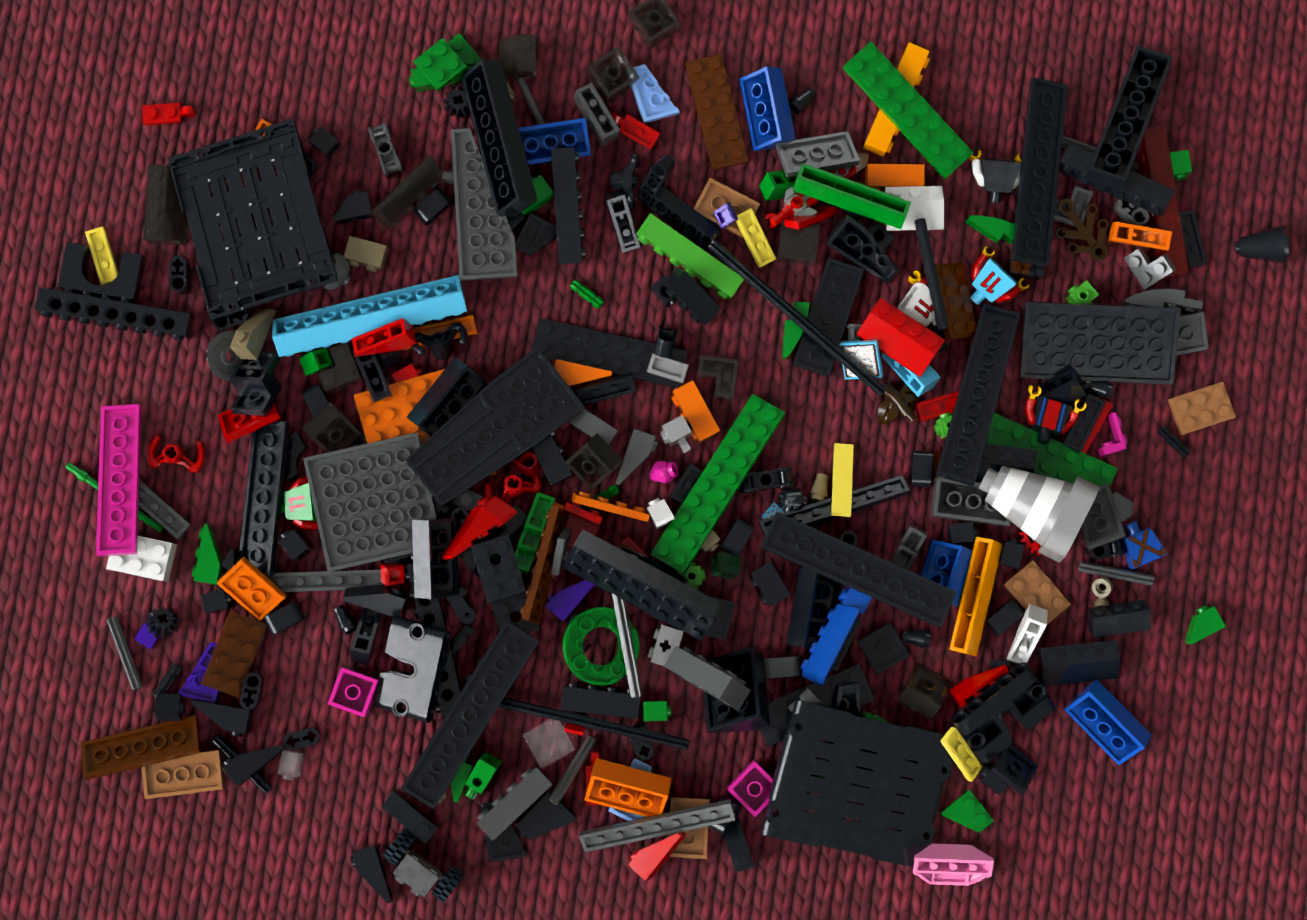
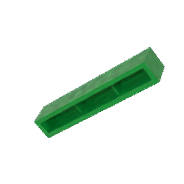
M804 163L801 165L793 188L795 192L898 229L902 228L911 202Z

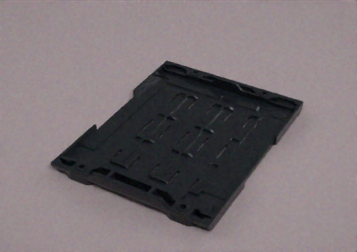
M293 118L168 158L181 211L186 213L199 262V266L196 267L210 320L223 316H232L243 312L245 309L304 291H313L324 287L326 284L338 281L325 228L322 227L308 176L310 172L299 131ZM273 163L275 164V167H276V171H277V175H278V176H276V172H275ZM257 168L259 169V173H260V177H261V182H260V178H259V174H258ZM241 173H242V175H243V179H244V182H245V187H244V183H243V180H242ZM225 178H226V180H227V184H228V188H229V191H230V192H228ZM209 183H210V185H211L213 197H212V194H211V190H210ZM284 203H285V205H286V208H287V212H288V216H289L290 221H288V217H287V213H286V209H285ZM268 208H269V210H270V214H271V218H272V221H273V225H274V226H272ZM252 213H253L254 220H255V223H256L257 231H256L255 224H254V221H253ZM236 218H237V221H238L240 233H239V230H238ZM220 224H221V227H222V230H223V234H224L225 241H224V239H223V235H222V231H221V228H220ZM296 248L298 249V253H299V256H300V260H301V261H299ZM280 253H281V255H282V259H283V262H284V266H285V267H283V263H282V260H281ZM264 258H265V261H266V264H267L268 272H267V269H266V265H265V262H264ZM248 263H249V266H250V270H251L252 277H251V275H250ZM231 268H233V272H234V275H235L236 282H235V280H234V276H233V273H232V269H231Z
M796 699L773 777L761 834L815 847L819 845L869 856L875 860L913 867L915 855L932 844L935 833L934 822L945 781L948 780L952 769V757L941 743L945 733L904 724V727L855 716L850 711ZM820 739L833 742V744L820 741ZM860 749L878 752V754L862 751ZM815 757L828 759L829 761L816 759ZM905 759L917 761L918 763L906 761ZM856 766L873 769V771L857 768ZM811 774L823 776L824 778L811 776ZM900 776H904V777H908V778H913L914 780H910V779H906V778H901ZM851 783L868 786L869 788L851 785ZM806 791H808V792H813V793H817V794H820V795H814V794L806 793ZM896 793L908 795L909 797L896 795ZM847 800L853 801V802H858V803H863L864 805L847 802ZM801 809L812 810V811H815V813H814V812H809V811H804V810H801ZM891 810L903 812L905 814L892 812ZM842 817L848 818V819L857 820V821H860V822H855V821H850V820L842 819ZM887 827L899 829L900 831L887 829Z

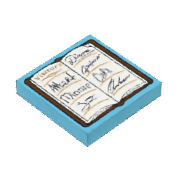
M878 340L841 341L839 343L840 348L875 378H882L883 371ZM843 365L845 379H859Z

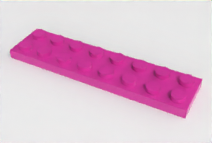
M140 404L101 406L96 555L98 557L137 554L141 438Z

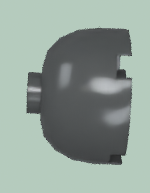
M337 251L332 254L338 281L326 284L323 287L328 290L338 289L341 285L346 286L351 279L349 276L350 264Z

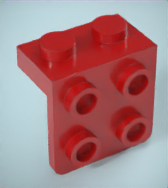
M573 501L571 504L566 503L564 510L569 512L566 527L572 528L569 544L571 548L582 529L596 536L603 520L600 517L601 513L590 509L589 512L583 510V505Z

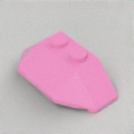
M932 843L915 855L913 874L918 875L929 884L969 886L981 881L985 877L989 878L992 876L994 859L972 845Z

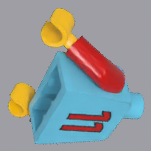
M988 246L984 248L982 255L975 262L971 276L974 281L972 285L977 290L970 298L977 305L985 298L990 302L996 301L998 303L1011 300L1029 287V284L1025 287L1021 285V281L1024 278L1016 281L994 261L992 257L995 250L992 254H988L986 252Z

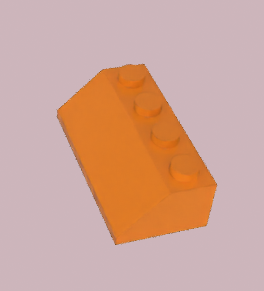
M596 758L584 800L645 817L660 815L668 798L672 778Z

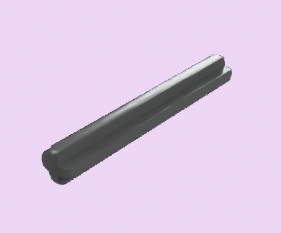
M1084 561L1079 562L1078 565L1079 572L1145 585L1154 584L1155 577L1153 575Z
M118 617L108 618L107 624L131 689H140L143 685Z
M592 736L586 738L549 797L551 803L557 805L593 749L597 740Z

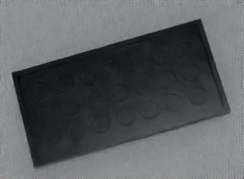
M1025 301L1019 377L1051 379L1075 368L1083 381L1173 384L1181 309L1177 307Z

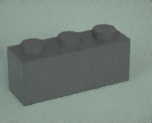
M590 83L576 90L573 100L586 119L600 146L602 147L617 139L620 129L594 85Z

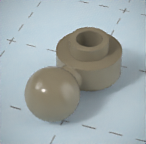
M1099 577L1092 584V591L1098 597L1094 602V607L1109 605L1106 596L1111 593L1113 585L1108 578ZM1100 584H1104L1106 589H1102Z

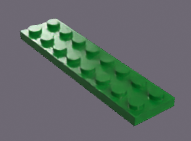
M871 41L842 67L944 179L973 154L972 150Z
M996 413L993 414L985 444L1037 450L1035 474L1072 483L1077 477H1080L1098 487L1107 483L1111 485L1118 468L1083 452L1077 453L1052 438L1049 439L1048 444H1041L1037 441L1038 432L1032 431Z

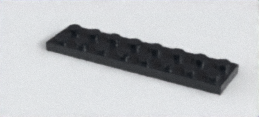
M542 318L538 320L532 350L538 347L548 360L556 361L557 359L612 371V374L615 375L631 372L633 379L673 388L680 387L679 382L647 372L652 353L655 354L656 344ZM673 348L672 355L668 358L685 363L688 351Z
M275 421L252 432L238 561L244 556L265 576H274L290 428L289 422Z

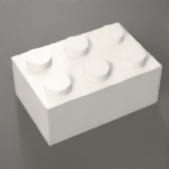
M138 536L137 554L109 556L106 569L169 582L177 544Z

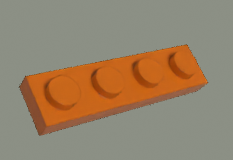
M579 491V494L573 493L572 501L574 503L646 522L649 520L650 514L645 512V508L635 506L634 509L628 508L626 503L616 501V504L609 503L608 498L601 496L594 499L590 497L591 494Z

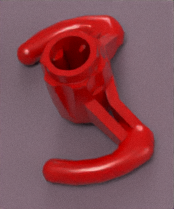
M156 435L150 442L147 458L148 464L151 467L158 468L164 463L183 465L191 473H197L201 470L205 459V449L202 441L196 442L198 457L195 463L185 456L184 449L177 444H167L162 450V454L155 457V450L161 437Z
M514 474L505 478L504 492L501 500L508 504L509 500L526 491L539 492L542 489L539 475L531 476L534 480L533 483L522 481L521 478ZM490 483L485 484V495L488 498L493 497L492 485Z

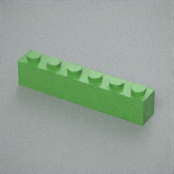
M651 213L636 233L640 242L653 246V250L657 254L669 257V261L677 267L679 265L682 266L691 277L694 278L696 276L699 278L703 286L715 289L717 291L716 294L722 299L728 298L730 300L744 280L739 274Z

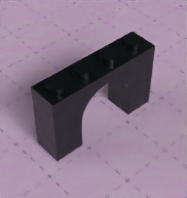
M66 243L58 282L59 288L69 293L79 292L82 295L92 297L96 295L109 300L114 298L120 299L121 302L138 303L146 257L141 254L123 251L117 277L107 285L98 286L92 284L87 276L90 248L83 244Z

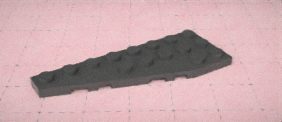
M470 128L451 129L460 281L516 278L518 275L515 237L506 216H497L483 159Z

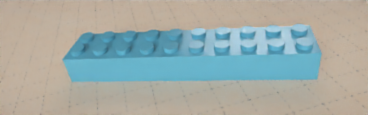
M459 275L273 319L272 338L278 356L289 357L298 352H309L315 348H325L339 342L347 343L352 338L402 318L411 325H421L426 321L441 320L451 315H461L463 312H467L465 295Z

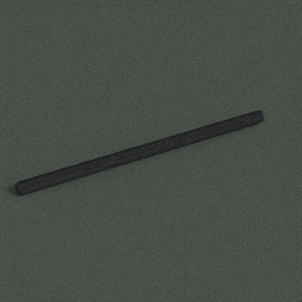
M713 240L709 244L708 248L877 395L881 396L884 394L887 388L719 242Z
M504 697L499 707L679 749L688 750L690 744L689 739Z

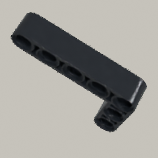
M662 155L649 170L637 193L638 199L705 249H709V244L713 240L718 241L722 236V232L719 227L664 187L675 168V161L669 155Z

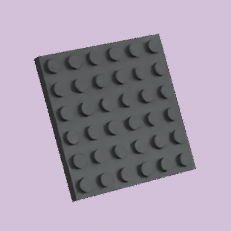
M418 432L303 458L328 572L413 553L412 520L437 518L431 493L406 462L407 458L421 446Z

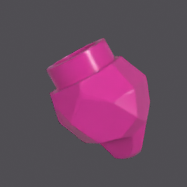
M656 462L650 472V478L655 482L659 481L668 484L674 477L678 476V467L675 462Z

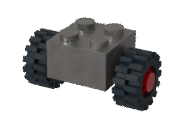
M404 828L389 845L383 857L396 866L405 854L406 856L393 872L396 875L395 879L402 885L405 883L409 885L411 892L418 897L421 895L425 897L438 880L440 882L431 894L444 903L457 888L458 883L465 874L452 865L443 877L442 872L416 852L409 849L417 837Z

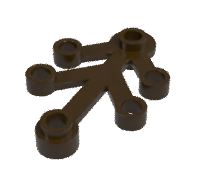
M1070 199L1060 200L1058 210L1063 214H1067L1078 231L1058 227L1054 232L1055 236L1059 239L1066 237L1086 240L1089 246H1078L1074 242H1069L1066 245V251L1071 254L1076 252L1090 254V257L1096 261L1104 260L1108 255V247L1104 244L1109 222L1106 219H1099L1096 226L1099 231L1097 240H1095L1092 232L1098 207L1095 204H1088L1086 206L1087 218L1084 225L1074 212L1073 201ZM1063 203L1068 204V208L1066 210L1062 208ZM1090 206L1095 208L1093 213L1089 212ZM1102 221L1106 223L1104 228L1100 227V222ZM1060 229L1064 231L1063 236H1058ZM1072 244L1075 246L1074 251L1069 250V246ZM1097 248L1101 249V253L1099 255L1095 253V250Z

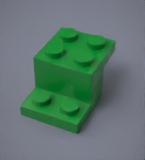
M459 33L449 42L441 38L415 59L413 63L439 92L450 82L454 86L458 85L462 81L461 77L482 59Z

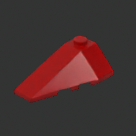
M497 496L482 497L477 501L478 505L471 510L442 555V559L446 560L456 557L473 545L472 540L476 541L482 537L484 538L489 534L487 530H491L496 526L500 527L515 516L517 511Z

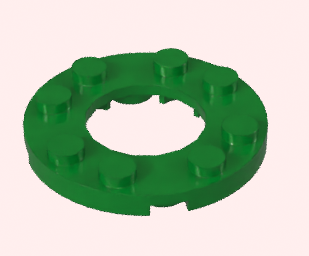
M595 607L581 612L570 622L564 634L563 655L566 664L576 677L589 684H613L627 674L615 609ZM629 621L634 653L637 661L639 654V637L636 628H634L632 623ZM596 627L610 629L618 640L619 649L616 657L605 665L591 663L583 652L585 636Z

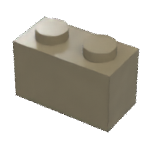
M349 236L344 258L348 260L350 266L359 267V265L366 267V270L377 272V270L383 271L389 249L386 245Z

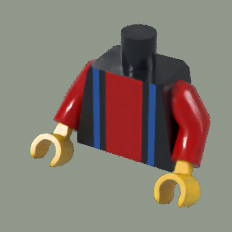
M1030 385L1028 387L1030 396L1027 398L1024 412L1028 423L1031 424L1030 429L1039 433L1037 441L1041 444H1048L1050 437L1057 438L1059 434H1065L1074 426L1080 415L1079 412L1086 408V402L1083 407L1079 408L1077 403L1080 399L1075 400V409L1073 410V406L1039 396L1041 394L1039 386L1037 392L1032 393L1033 386Z

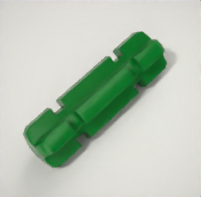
M575 279L571 283L570 288L575 292L577 291L589 303L592 302L594 307L599 309L604 303L603 299L599 296L596 297V294L585 285L582 286L580 281Z
M612 485L607 491H603L598 496L610 500L612 496L615 497L620 491L616 485ZM585 506L588 512L590 509L596 510V508Z

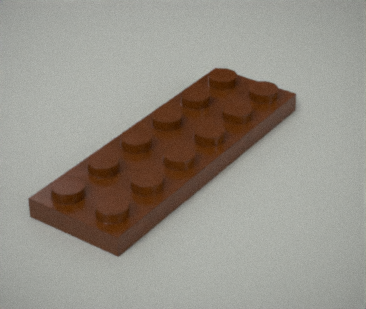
M722 54L685 62L711 170L715 171L748 163L749 160Z
M552 505L551 509L547 512L546 520L548 522L541 534L542 544L537 549L536 558L538 559L536 566H533L531 571V585L527 587L526 603L521 608V619L540 625L553 576L551 570L557 539L565 528L569 517V512L559 506Z
M197 716L181 718V721H168L81 742L83 778L86 781L201 753Z

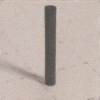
M524 77L519 78L517 82L537 125L545 124Z

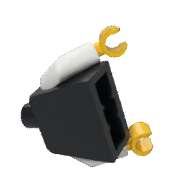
M978 150V156L971 155L969 157V160L972 161L973 175L979 186H982L985 191H991L990 202L1000 203L1002 192L1011 193L1012 189L1019 185L1020 153L1015 157V160L982 157L979 160L981 151Z

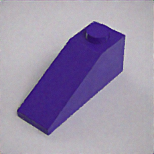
M584 580L558 591L556 595L552 593L546 600L548 603L546 607L564 622L595 584Z

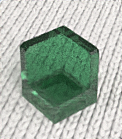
M724 552L717 553L712 557L710 575L728 580L736 578L740 574L741 557Z

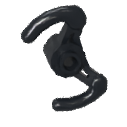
M636 152L631 155V162L624 171L616 170V172L611 173L610 181L611 187L615 190H623L627 196L628 207L631 210H634L637 206L633 188L637 187L638 176L634 175L633 170L641 165L640 156Z
M455 322L446 331L437 332L434 335L417 332L415 333L417 344L412 345V348L417 354L423 356L425 350L419 346L418 342L432 349L433 356L436 359L446 360L451 355L450 344L457 332H460L459 343L464 345L468 338L467 330L461 323Z

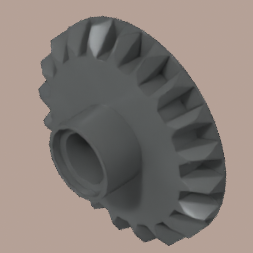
M235 331L219 333L208 343L209 347L206 350L208 367L212 370L213 374L225 381H230L229 378L241 359L230 348ZM227 352H229L231 355L229 361L226 358Z

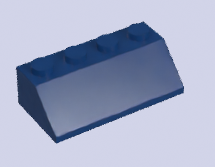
M766 66L740 78L739 81L753 151L776 148L777 143L796 140L782 68Z
M585 118L519 128L528 165L552 162V148L574 147V151H578L579 157L591 156Z
M837 604L835 609L831 608L827 619H829L827 625H822L818 636H820L818 643L814 642L809 650L812 654L809 660L805 658L800 668L803 670L802 677L823 687L857 621L860 609Z
M1098 680L1084 688L1064 709L1118 765H1121L1143 750L1152 737L1143 725Z

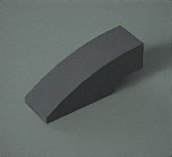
M585 409L567 421L605 447H608L618 432Z
M910 523L890 562L909 570L927 537V531Z

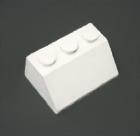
M942 186L885 187V193L911 202L902 228L898 229L886 224L887 231L916 230L914 221L919 218L926 219L928 230H944V196Z

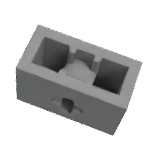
M661 625L660 628L656 627L653 639H657L655 647H650L648 657L651 658L650 662L664 666L674 648L680 646L684 631ZM666 640L671 647L663 652L660 643H664Z

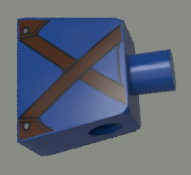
M1136 521L1125 525L1130 536L1122 539L1121 542L1123 549L1126 551L1125 557L1129 570L1167 555L1166 550L1150 528L1141 531Z

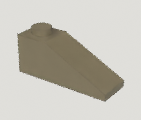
M257 309L236 330L230 348L241 359H258L276 312L274 309Z

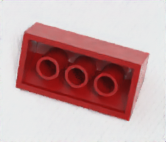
M882 298L876 303L856 334L863 340H878L881 352L919 377L922 376L945 341Z

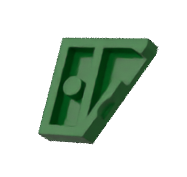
M969 789L940 812L942 816L978 833L994 822Z

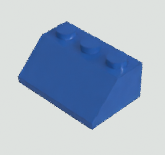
M932 539L921 576L956 591L952 606L959 607L973 551L960 545Z

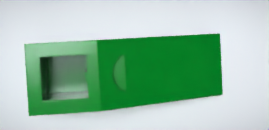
M204 524V527H201L199 532L201 543L200 547L198 546L196 549V558L198 559L197 565L193 567L192 577L197 582L218 585L217 581L223 575L224 567L221 565L223 561L212 526Z

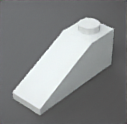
M1029 604L1017 630L1007 660L1017 664L1027 663L1047 625L1048 610Z

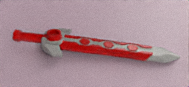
M857 153L860 159L859 165L830 170L829 173L850 179L866 167L869 154ZM790 187L785 192V209L771 217L770 223L775 226L790 214L800 217L813 216L817 211L810 207L819 200L801 193L794 195L793 187Z

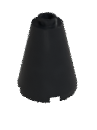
M1281 225L1239 237L1238 242L1234 243L1235 253H1238L1239 257L1288 263L1285 256H1289L1288 234L1284 235V230H1287V226Z

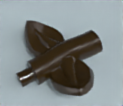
M889 381L886 382L884 386L887 390L883 395L887 400L883 401L878 407L879 422L881 424L892 422L899 414L903 419L906 417L912 422L916 416L912 413L913 408L910 404L915 403L920 396L917 397L907 384L902 385L897 390Z

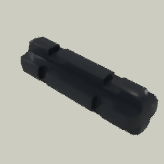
M1164 425L1158 430L1157 433L1162 438L1164 437V440L1174 450H1178L1182 457L1190 453V448L1187 445H1183V442L1173 432L1170 433V429Z
M465 624L462 628L463 631L459 632L450 643L453 657L457 654L456 651H459L469 639L467 637H471L475 632L474 628L469 624Z
M173 663L170 666V671L166 672L158 684L159 688L156 687L153 692L155 697H157V694H166L165 691L170 689L176 680L175 676L179 675L182 671L179 665Z

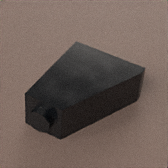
M549 790L517 823L516 827L518 829L516 831L524 839L526 837L532 839L574 822L577 816L561 801L557 805L551 803L549 797L552 792Z

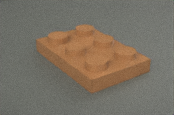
M709 178L693 209L712 223L720 226L713 212L724 204L730 202L736 215L749 208H752L755 214L760 203ZM736 221L724 228L743 238Z
M1224 382L1168 399L1180 436L1236 418Z
M1031 560L1003 584L1025 612L1029 604L1048 610L1047 624L1071 605L1034 560Z
M671 797L670 812L710 804V799ZM708 827L683 831L687 835L670 855V857L707 859Z

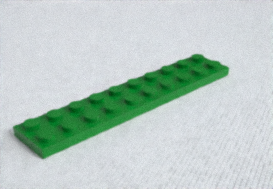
M754 394L751 395L674 516L675 519L671 521L650 555L682 575L686 573L786 415L784 411Z

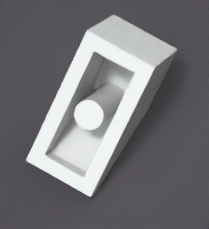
M657 498L649 502L650 506L647 507V511L656 529L671 523L675 519L664 499L660 501Z

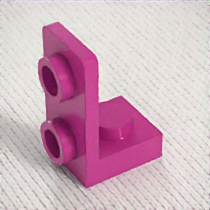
M1115 412L1107 415L1115 443L1114 441L1103 443V447L1098 449L1100 457L1127 449L1126 436L1122 434L1120 429L1122 426L1119 416H1116Z

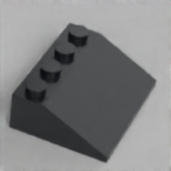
M752 646L708 659L709 662L719 665L723 670L730 671L746 682L745 687L751 691L739 711L704 691L707 732L751 731L770 726L763 655Z

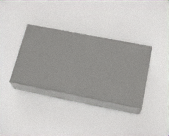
M652 353L647 372L683 384L689 365L673 359L659 357Z

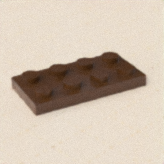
M963 262L935 264L949 328L944 330L946 340L974 338L977 326Z
M230 611L201 684L239 697L244 678L250 670L267 624Z

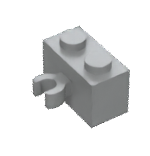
M683 415L662 426L660 436L665 444L669 443L671 447L678 443L683 453L691 450L686 441V438L691 436V430Z

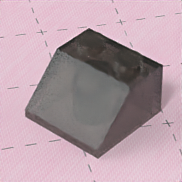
M535 34L514 35L499 41V61H501L506 79L521 77L537 78Z
M619 46L587 66L586 74L607 104L624 94L640 78Z
M917 662L902 687L897 701L931 720L943 704L950 681Z

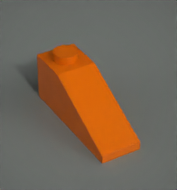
M1111 222L1107 241L1168 251L1172 231Z
M557 359L555 361V370L570 388L612 377V371Z

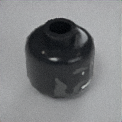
M785 488L782 493H779L778 507L782 508L784 513L791 510H800L807 505V496L803 495L802 490L799 488Z

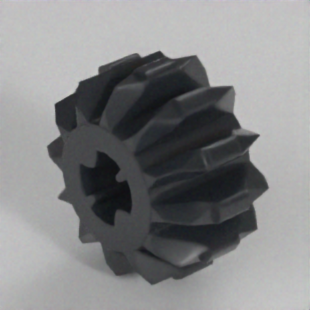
M458 86L457 91L452 87V93H445L447 98L443 99V103L446 104L444 109L449 111L451 117L456 113L457 119L460 118V114H463L466 118V111L470 112L465 90L462 91V86Z
M163 605L161 610L154 608L153 613L148 614L149 620L146 621V626L149 627L148 632L154 633L155 638L161 635L163 640L166 635L172 638L173 632L178 631L177 625L180 624V619L177 618L178 613H172L171 607L165 610Z

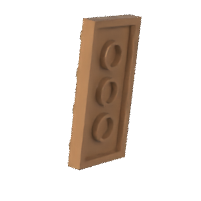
M220 750L201 752L141 767L145 799L224 789Z

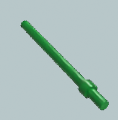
M71 462L67 463L65 468L75 474L78 480L83 483L86 482L98 490V481L91 477L89 472L85 469L81 470ZM138 509V518L159 533L163 531L164 527Z

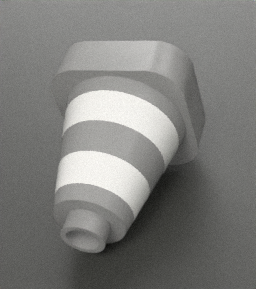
M1002 466L999 472L989 468L978 489L988 493L985 499L988 504L1041 545L1038 550L1039 553L1060 563L1071 548L1100 487L1080 477H1077L1072 483Z

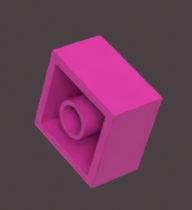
M341 667L328 705L361 717H368L377 692L379 679L347 667Z
M752 760L726 788L756 817L769 803V793L773 779Z

